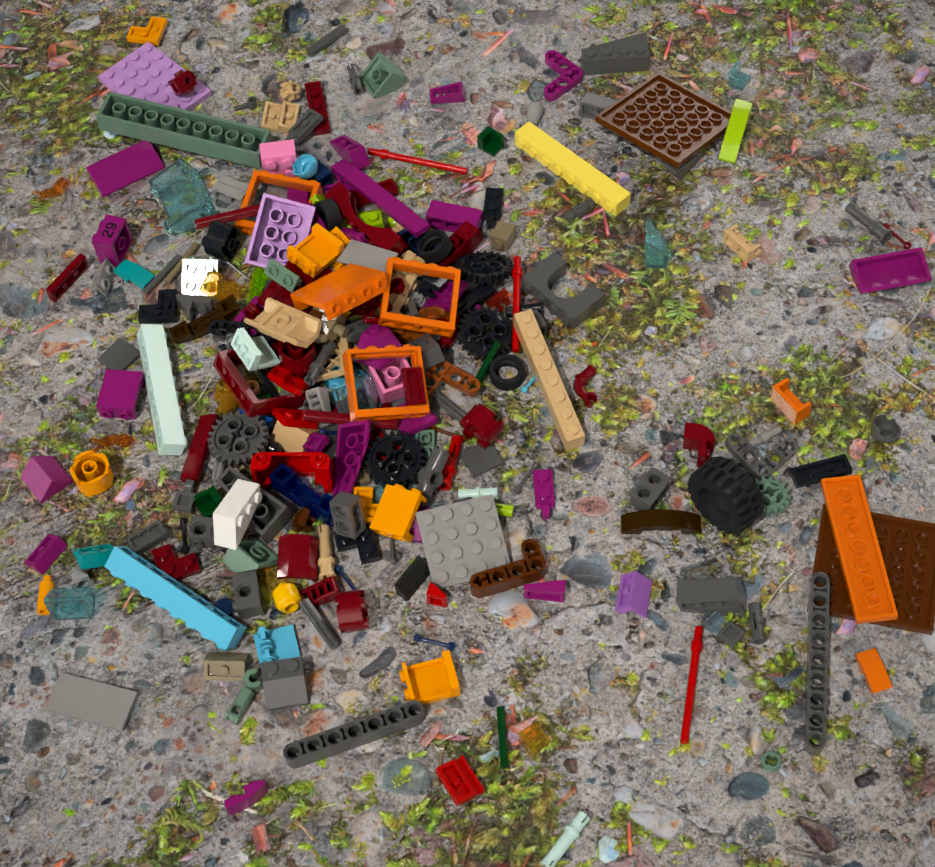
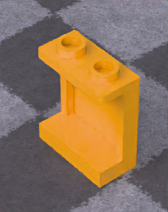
M316 223L312 226V233L295 247L292 245L287 247L286 258L292 264L302 269L305 274L315 278L338 259L343 252L344 243Z
M386 484L369 528L379 535L411 543L413 535L409 531L415 518V512H417L420 503H426L427 499L420 490L411 488L410 491L399 484L394 486Z
M450 650L441 652V658L406 666L405 662L401 663L402 670H399L401 683L405 682L407 686L406 689H403L406 701L416 700L425 705L461 695Z

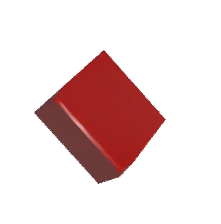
M430 582L426 593L427 603L447 608V596Z

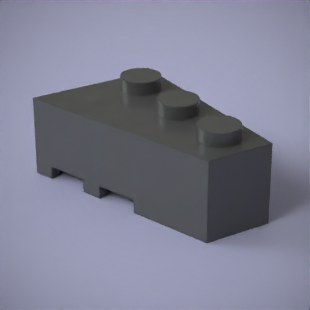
M726 576L724 578L706 577L705 579L687 578L685 580H678L676 603L681 612L707 614L708 611L721 612V616H727L728 612L739 613L740 617L746 618L747 594L738 577Z

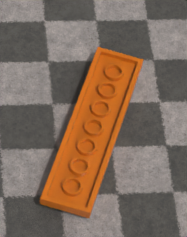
M861 475L821 479L820 485L855 623L862 624L896 620L898 613Z

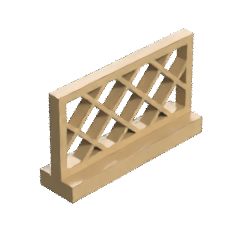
M336 337V348L328 360L330 364L324 368L323 374L318 377L316 382L345 375L342 355L347 349H352V343L348 341L347 337ZM323 343L315 344V346L320 347L317 350V356L324 346ZM334 354H338L335 359H331ZM352 360L353 374H354V362H353V360ZM335 366L340 367L339 370L331 371Z

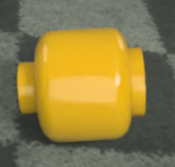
M280 583L272 593V598L279 611L292 613L298 609L301 596L294 584Z

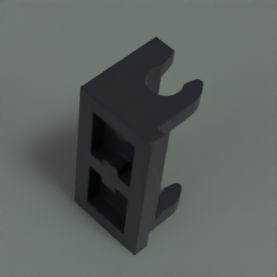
M425 275L421 280L417 293L434 298L436 295L431 293L429 289L432 288L435 291H439L446 282L450 281L449 279Z

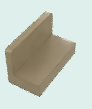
M208 652L203 660L204 680L244 681L243 677L246 672V662L249 658V653Z

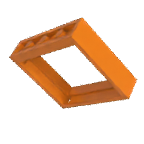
M254 170L241 208L252 206L260 182L312 192L310 197H313L314 194L322 195L323 190L321 184L316 180L309 181L303 180L300 177H288L281 173L273 174L265 170ZM245 218L236 220L235 226L241 230V233L252 235L255 222Z
M388 257L385 265V274L389 286L392 270L453 280L449 322L387 312L389 289L382 293L378 324L385 327L452 337L455 330L461 270L452 266L443 267L435 263L425 264L417 260L408 261L402 260L399 257Z
M406 344L403 347H396L395 345H387L384 348L369 346L366 349L354 347L344 352L342 359L351 422L420 418L430 413L420 346ZM411 357L412 367H421L426 405L358 410L352 360Z

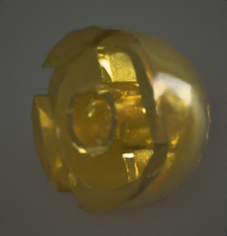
M218 378L214 402L218 404V408L214 407L215 414L218 416H229V412L231 411L234 414L239 409L240 404L230 391L227 383L222 378Z

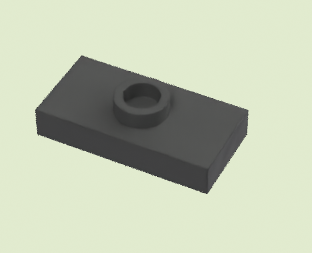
M159 519L125 538V541L132 551L140 554L170 537Z

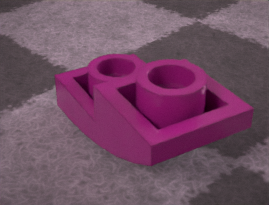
M342 227L340 229L349 240L353 239L368 244L365 234L357 232L355 228Z
M253 780L248 785L243 786L245 794H235L230 796L229 799L224 800L229 816L243 811L259 801L268 792L265 781Z

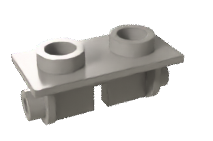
M107 258L98 265L95 276L97 279H94L90 287L91 293L94 295L102 293L107 297L115 273L113 270L116 267Z

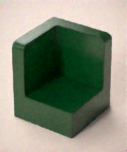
M487 126L477 136L478 148L494 157L504 148V135Z
M215 486L193 497L202 516L210 518L223 500Z

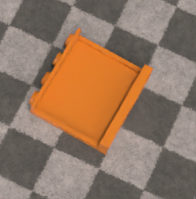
M349 263L294 291L290 296L295 309L302 311L309 306L323 309L327 320L330 321L389 290L390 286L384 271Z

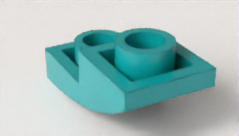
M126 259L113 270L124 281L128 282L130 280L142 290L155 277L145 268Z

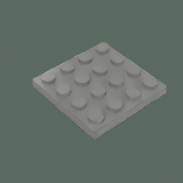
M493 494L415 512L431 581L439 589L470 582V577L475 573L510 563Z

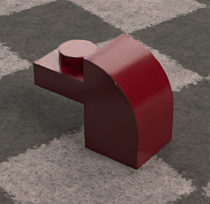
M685 422L683 449L698 450L697 467H700L705 463V460H709L710 452H714L715 437L708 427L702 424Z

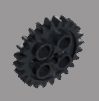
M484 250L483 253L476 251V253L470 252V254L464 253V256H459V259H456L454 267L461 270L460 277H462V280L467 279L468 283L474 281V284L481 282L484 285L487 282L491 285V282H504V279H509V276H512L513 261H510V258H506V255L500 256V253L494 254L493 251L487 253Z
M483 305L480 310L475 306L473 312L468 309L467 314L463 313L461 319H459L456 328V338H459L458 345L464 344L462 351L468 349V356L473 353L474 359L479 356L482 362L494 341L501 343L494 358L506 353L509 354L512 348V323H508L510 317L504 318L505 312L499 314L498 308L491 311V306L487 310H485ZM493 323H495V325L491 328L490 333L487 332V331L489 330L490 326H491ZM482 335H485L482 341L479 344H476L478 341L481 340Z
M391 430L390 435L383 432V438L376 436L377 442L370 441L372 447L366 448L369 454H364L366 460L364 461V466L367 467L365 470L369 474L370 480L374 479L375 485L381 483L382 489L386 487V484L392 486L399 484L407 488L408 482L414 485L413 479H418L420 469L427 465L425 461L427 456L424 453V446H421V441H416L415 435L409 438V432L402 435L401 430L397 434H394L393 430ZM396 446H402L398 450L393 449ZM380 457H386L382 461L378 460ZM408 459L413 460L409 464L404 463ZM393 470L397 471V472H396L395 474H393V475H390V474H389L390 471H393Z

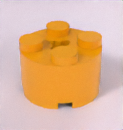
M89 450L75 457L74 463L70 467V473L77 489L85 494V496L92 497L101 494L113 486V471L107 457L103 453H95Z

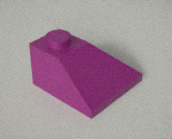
M373 324L363 331L357 344L359 349H366L369 346H377V348H384L387 345L403 346L389 328L379 324ZM397 358L354 361L381 370Z

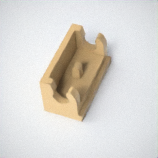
M735 224L729 229L724 230L723 243L743 261L749 263L762 254L761 245H753L738 230L739 226Z

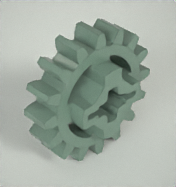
M762 476L761 481L755 479L756 485L758 484L759 488L762 489L760 493L763 494V512L766 513V517H769L770 513L776 517L778 511L783 514L784 509H788L791 495H789L790 488H786L787 483L781 484L779 483L780 478L773 480L772 476L769 479Z

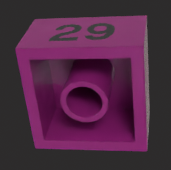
M108 214L100 222L99 229L92 237V244L99 263L101 264L107 258L115 267L123 261L133 242L126 219Z

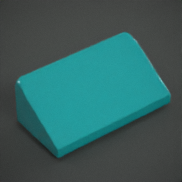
M108 543L77 548L73 550V553L80 568L83 570L105 566L114 546Z

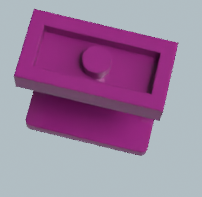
M106 369L96 404L101 417L122 418L125 420L137 418L135 408L140 389L145 388L146 385L143 372Z

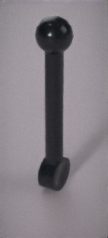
M181 517L179 519L182 528V547L180 550L182 554H187L189 552L186 546L185 530L187 519Z

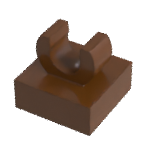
M305 507L299 510L295 515L290 530L297 533L302 529L304 532L309 533L312 527H309L307 522L313 524L316 520L314 517L309 516L311 510Z

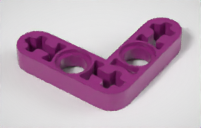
M549 50L545 53V64L561 75L544 88V98L547 101H555L583 80V71L556 50ZM561 65L568 66L565 69L560 68ZM562 82L567 83L566 86H561L559 84Z

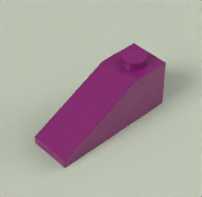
M345 134L329 141L342 159H347L359 170L362 171L366 166L370 165L364 146Z

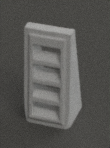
M315 387L305 391L310 410L331 412L327 387ZM319 422L317 428L321 429L333 425V423Z

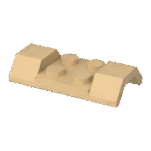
M269 297L265 301L262 313L254 320L249 318L243 320L244 323L257 328L261 333L284 343L287 341L303 348L310 346L319 337L322 325L321 319Z

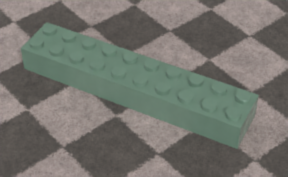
M110 91L96 115L99 130L259 169L262 166L259 144L271 142L270 130Z

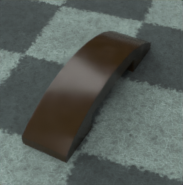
M232 294L217 302L218 308L188 324L184 320L169 328L176 344L185 343L209 334V324L214 320H231L240 310L235 296Z
M671 509L630 512L621 515V534H641V530H681V534H701L700 515Z

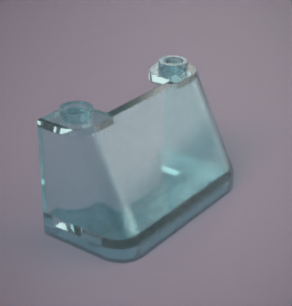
M179 158L149 180L150 192L153 196L159 197L162 200L168 217L163 222V229L168 235L174 236L196 229L195 219L216 214L202 176L182 158Z

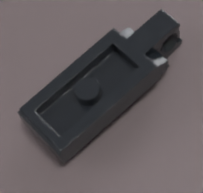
M486 187L483 220H487L488 230L494 229L495 221L501 219L504 188Z

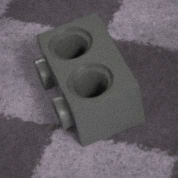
M651 467L648 472L642 474L639 484L631 488L629 492L630 505L640 511L655 509L671 488L672 478Z
M340 491L329 502L335 532L338 535L356 539L366 529L361 499L358 495Z
M193 515L187 534L190 545L196 548L206 547L212 548L215 551H227L228 548L214 545L213 518Z

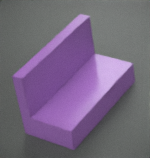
M637 571L621 575L615 611L619 614L633 611L643 618L647 617L652 581Z

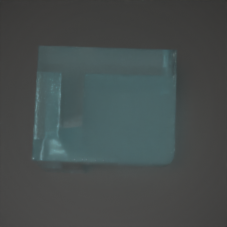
M737 61L728 74L727 85L743 91L751 76L740 72L741 62Z

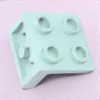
M244 327L237 329L231 346L248 371L280 364V360L263 336L251 338Z

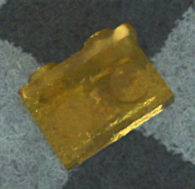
M215 270L213 273L207 272V277L199 291L218 302L232 294L237 300L242 291L238 288V283L229 280V282L224 280V275Z

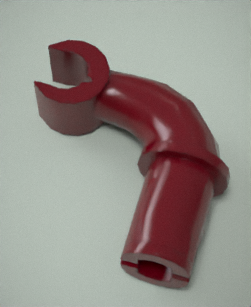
M588 365L580 374H576L573 381L575 393L584 400L583 403L587 408L592 407V402L589 400L597 403V395L593 392H587L584 388L587 382L597 373L592 365Z

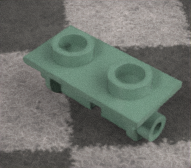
M270 258L264 274L293 293L296 286H301L303 282L301 277L291 272L278 261Z

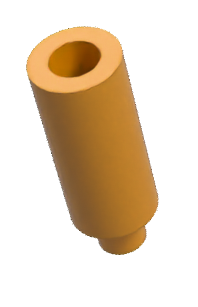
M45 575L43 581L39 583L36 613L39 615L51 614L54 583L51 581L52 577L50 575Z

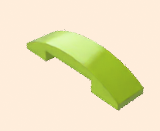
M735 100L718 160L735 164L752 107L751 102Z

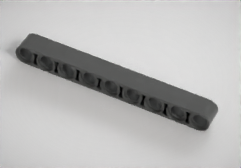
M823 572L813 574L809 585L804 749L813 756L819 755L823 751L826 742L830 579ZM816 582H820V583H822L824 586H823V587H818V586L815 585V583H816ZM820 601L823 603V606H817L814 602ZM819 620L823 625H816L813 621ZM813 640H820L823 644L816 645ZM818 659L822 662V664L816 665L813 663L812 660ZM818 679L822 684L815 685L811 680ZM818 699L821 704L814 705L811 700ZM816 719L821 725L815 726L810 720ZM810 740H817L820 746L811 745Z

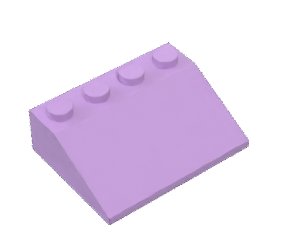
M263 193L245 263L266 269L270 258H273L285 266L289 261L286 258L287 247L290 245L295 247L308 237L316 207Z

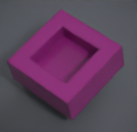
M312 433L302 447L306 452H322L330 440L326 435Z

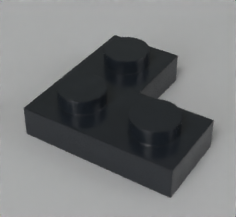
M177 289L159 290L157 304L139 305V324L176 322Z
M366 524V529L356 539L341 536L334 532L338 552L358 548L361 565L381 561L375 533L369 528L370 524Z

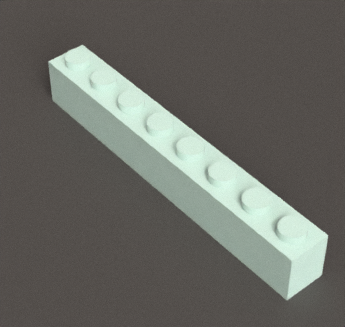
M141 324L137 338L159 455H182L184 448L187 447V437L184 436V422L181 421V406H178L179 394L175 390L176 379L172 375L173 363L169 359L170 348L166 344L167 333L164 332L163 325Z

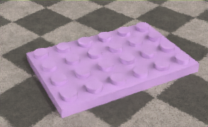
M150 42L145 43L97 76L99 82L114 93L191 111L212 96L211 90L199 80H196L197 85L193 87L194 91L187 95L183 93L176 96L168 81L175 77L173 74L182 69L183 72L186 70Z

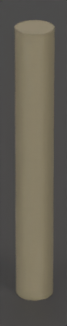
M194 242L165 278V283L171 284L182 270V259H189V256H192L200 247L197 242Z

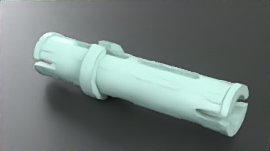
M579 811L572 822L564 827L563 834L540 864L542 866L545 865L544 867H554L573 841L578 840L580 837L579 833L590 821V817L584 812Z

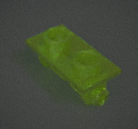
M257 267L251 275L247 303L255 296L259 297L262 294V289L266 285L267 280H269V277L264 274L262 267Z

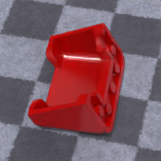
M259 452L251 459L250 470L253 481L260 484V487L267 491V487L272 483L277 485L278 476L315 477V485H322L324 493H333L335 461L325 453Z

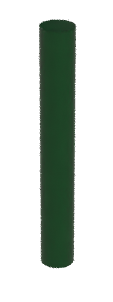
M494 341L475 377L480 383L501 346V343L498 341Z
M499 706L496 708L500 768L508 769L505 707Z

